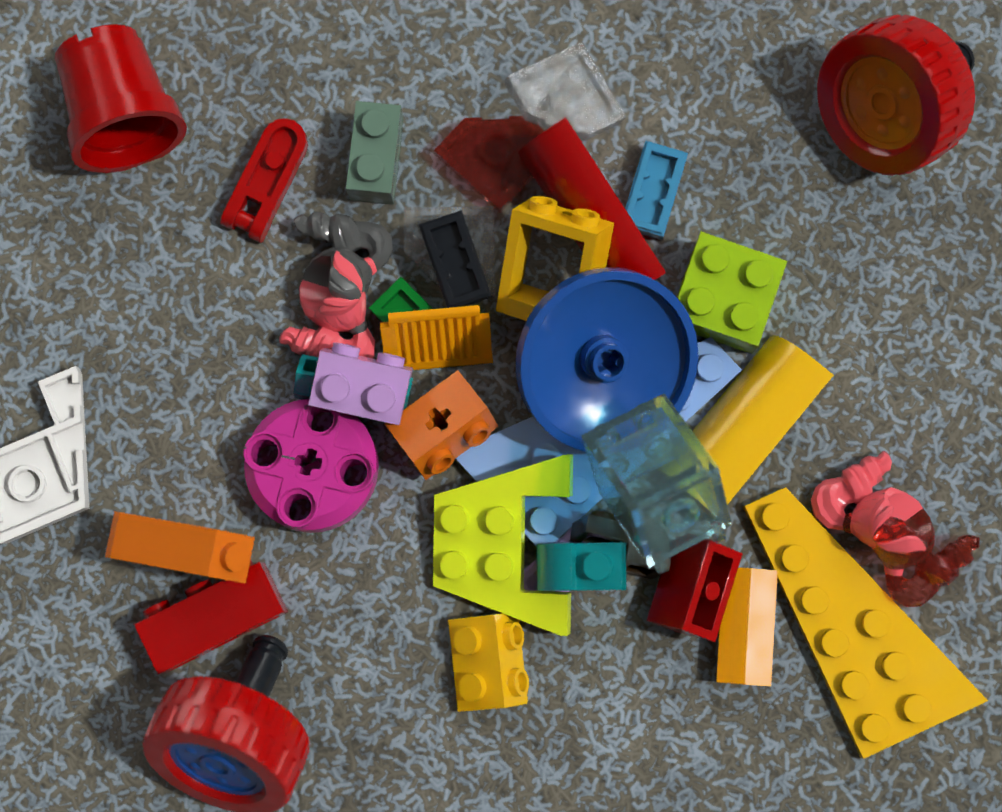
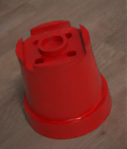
M101 25L90 28L93 35L79 41L76 34L64 41L57 49L54 59L60 76L70 121L67 128V139L71 158L75 165L83 170L97 173L125 171L161 158L181 143L186 135V123L175 100L165 93L141 37H138L136 30L125 25Z

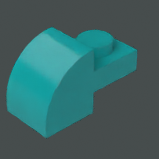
M626 543L536 544L537 591L627 590Z

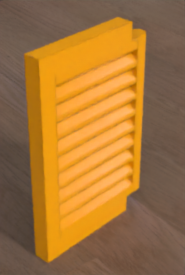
M479 305L388 313L389 322H380L383 353L404 357V366L412 367L413 370L493 363L489 313H480Z

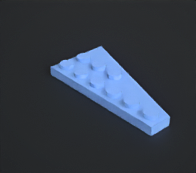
M712 337L699 342L697 374L691 394L684 407L672 423L661 433L644 444L629 450L615 453H591L574 449L555 439L533 417H530L490 435L485 442L476 447H470L458 456L456 460L478 482L565 454H574L573 496H525L526 537L535 546L536 544L555 543L572 527V523L588 513L738 375L742 369Z

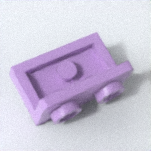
M333 342L332 349L324 348L320 350L308 405L400 425L409 381L413 372L412 367L404 366V357L378 352L377 359L359 356V347Z

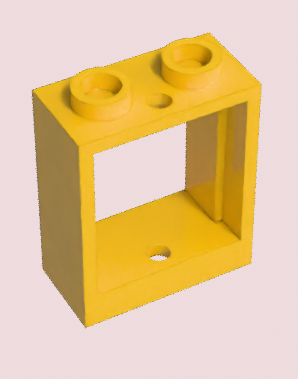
M533 196L513 208L496 311L527 321L535 306L548 293V291L523 284L532 227L584 242L579 273L592 269L606 268L614 228L613 222L600 219V215L597 212L589 209L579 208L570 210L557 206L556 200L545 196Z

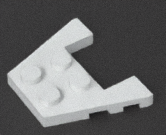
M77 366L38 381L54 421V426L0 448L1 544L10 543L90 509L83 380L81 370Z

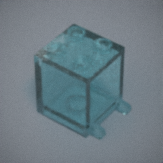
M665 393L648 402L641 403L636 408L606 423L600 424L593 430L581 435L600 495L648 568L654 566L656 571L661 574L668 570L666 559L710 536H712L717 544L726 540L724 529L731 526L732 522L719 468Z

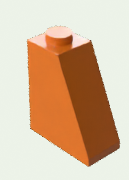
M114 511L105 557L246 584L255 537Z

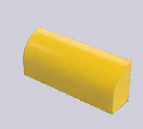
M771 335L658 473L712 518L719 516L834 375L793 343L782 337Z

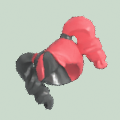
M316 211L309 217L302 214L294 219V225L298 232L304 236H311L317 241L331 243L332 248L324 250L312 259L304 272L299 287L300 304L305 316L317 324L319 328L313 330L307 327L302 329L288 327L280 334V344H288L291 351L296 354L319 357L320 350L324 348L332 349L333 342L359 347V356L374 359L375 339L369 331L365 320L366 293L372 276L387 264L393 253L392 236L380 224L354 221L347 215L336 213L328 217L325 213ZM366 249L369 257L363 259L354 252ZM339 332H350L353 336L351 339H344L340 336Z

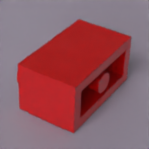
M674 533L670 544L671 559L669 572L660 576L646 621L681 634L715 642L743 553L709 539Z

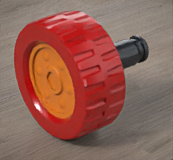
M889 15L854 30L839 40L829 50L819 71L817 82L818 106L830 137L849 159L874 173L891 176L905 175L932 163L958 144L959 140L966 134L968 126L972 121L975 106V87L971 73L975 63L974 54L965 43L954 42L941 28L916 16Z

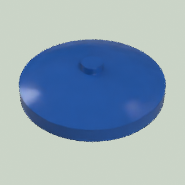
M598 268L584 271L552 288L529 315L522 329L516 351L518 388L525 406L532 417L558 441L574 449L591 453H615L629 450L644 444L661 433L672 423L687 402L698 368L697 336L691 318L683 304L668 288L654 279L622 268Z

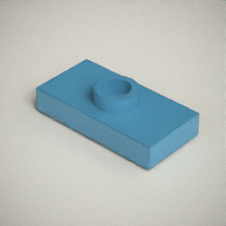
M646 140L625 209L641 234L663 240L688 153Z

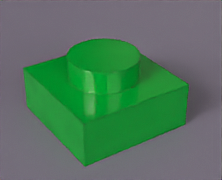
M402 277L394 282L369 307L370 312L380 322H389L388 313L433 309Z

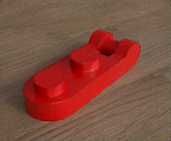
M283 118L271 122L266 127L223 211L220 220L221 225L231 230H234L236 227L248 232V238L259 243L264 241L307 152L308 140L300 124L294 120ZM248 200L261 205L256 216L244 211Z

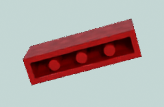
M566 117L520 149L518 154L546 197L556 200L557 206L570 210L579 208L589 209L597 212L600 215V219L614 223L606 268L628 269L654 280L666 274L661 263ZM575 240L583 252L584 242Z

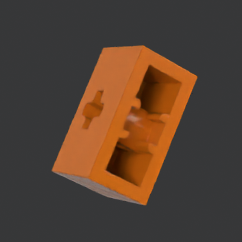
M459 370L405 408L400 425L385 423L389 432L425 480L434 474L446 471L458 456L470 447H476L485 442L491 435V432L499 427L486 404Z

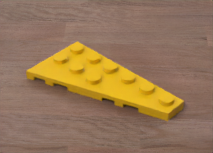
M786 487L743 506L772 570L778 571L777 581L862 759L988 701Z

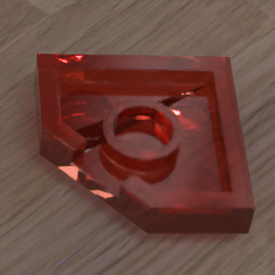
M527 115L509 116L508 119L482 120V117L464 118L437 146L434 154L501 213L533 178L518 152L528 142L544 132V130Z

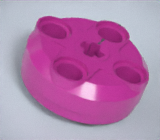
M302 399L277 408L257 426L244 446V473L246 484L253 500L272 520L295 531L308 533L324 532L347 523L365 507L372 496L378 478V454L369 431L357 416L308 405L310 399ZM322 412L333 414L334 421L328 430L316 432L312 429L313 419ZM276 446L278 448L276 461L268 466H260L257 461L259 452L264 447ZM313 456H316L317 460L312 462ZM304 462H305V463H310V464H308V465L302 467V465H303ZM355 465L366 467L367 477L363 483L357 486H349L345 483V474L350 467ZM300 499L310 500V514L301 521L292 520L290 517L292 504Z

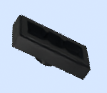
M462 210L419 224V229L447 308L469 306L491 298V293Z

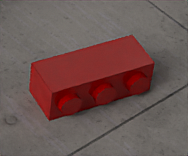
M250 560L246 584L222 580L212 585L210 579L204 580L186 589L184 592L187 598L172 606L168 600H165L143 611L146 619L134 624L157 675H161L288 613V610L266 564L258 562L253 565L252 560Z

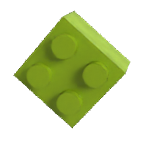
M701 231L677 294V298L691 318L696 335L707 339L712 337L716 342L752 354L759 346L787 261Z

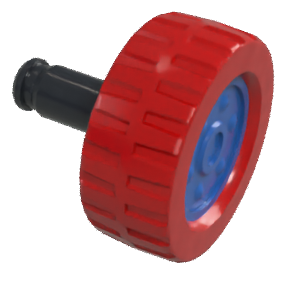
M260 635L254 639L253 650L247 654L235 682L199 676L184 678L173 683L166 690L158 704L143 740L145 758L164 780L201 802L232 812H275L285 806L299 781L310 747L309 737L300 721L285 707L269 697L281 671L282 661L288 655V649L280 639L270 635Z

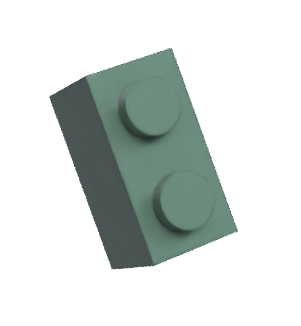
M356 101L346 191L351 201L394 205L404 122L401 105Z

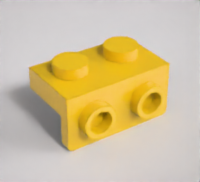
M505 614L448 620L458 712L508 708L527 704L529 678L524 669L522 651L524 632L519 620Z

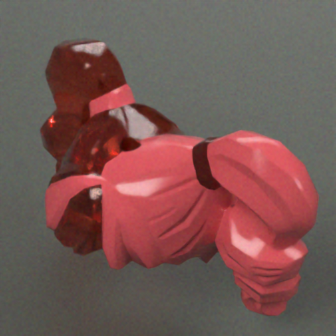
M882 451L877 457L867 456L859 464H852L842 470L841 477L825 479L818 484L810 500L812 511L816 520L826 528L852 533L861 542L873 548L878 559L884 565L885 586L892 600L904 607H920L929 601L940 587L948 586L959 576V569L967 567L974 560L973 550L979 548L980 538L966 534L953 542H949L936 554L932 552L935 541V529L929 515L919 501L908 493L893 487L873 492L872 487L883 480L882 476L891 470V457L887 452ZM849 504H857L852 513L845 514L844 509ZM915 565L913 576L910 579L904 578L902 576L904 569Z

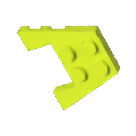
M565 454L434 495L433 586L559 636H568L571 633V592L524 589L525 496H573L574 454Z

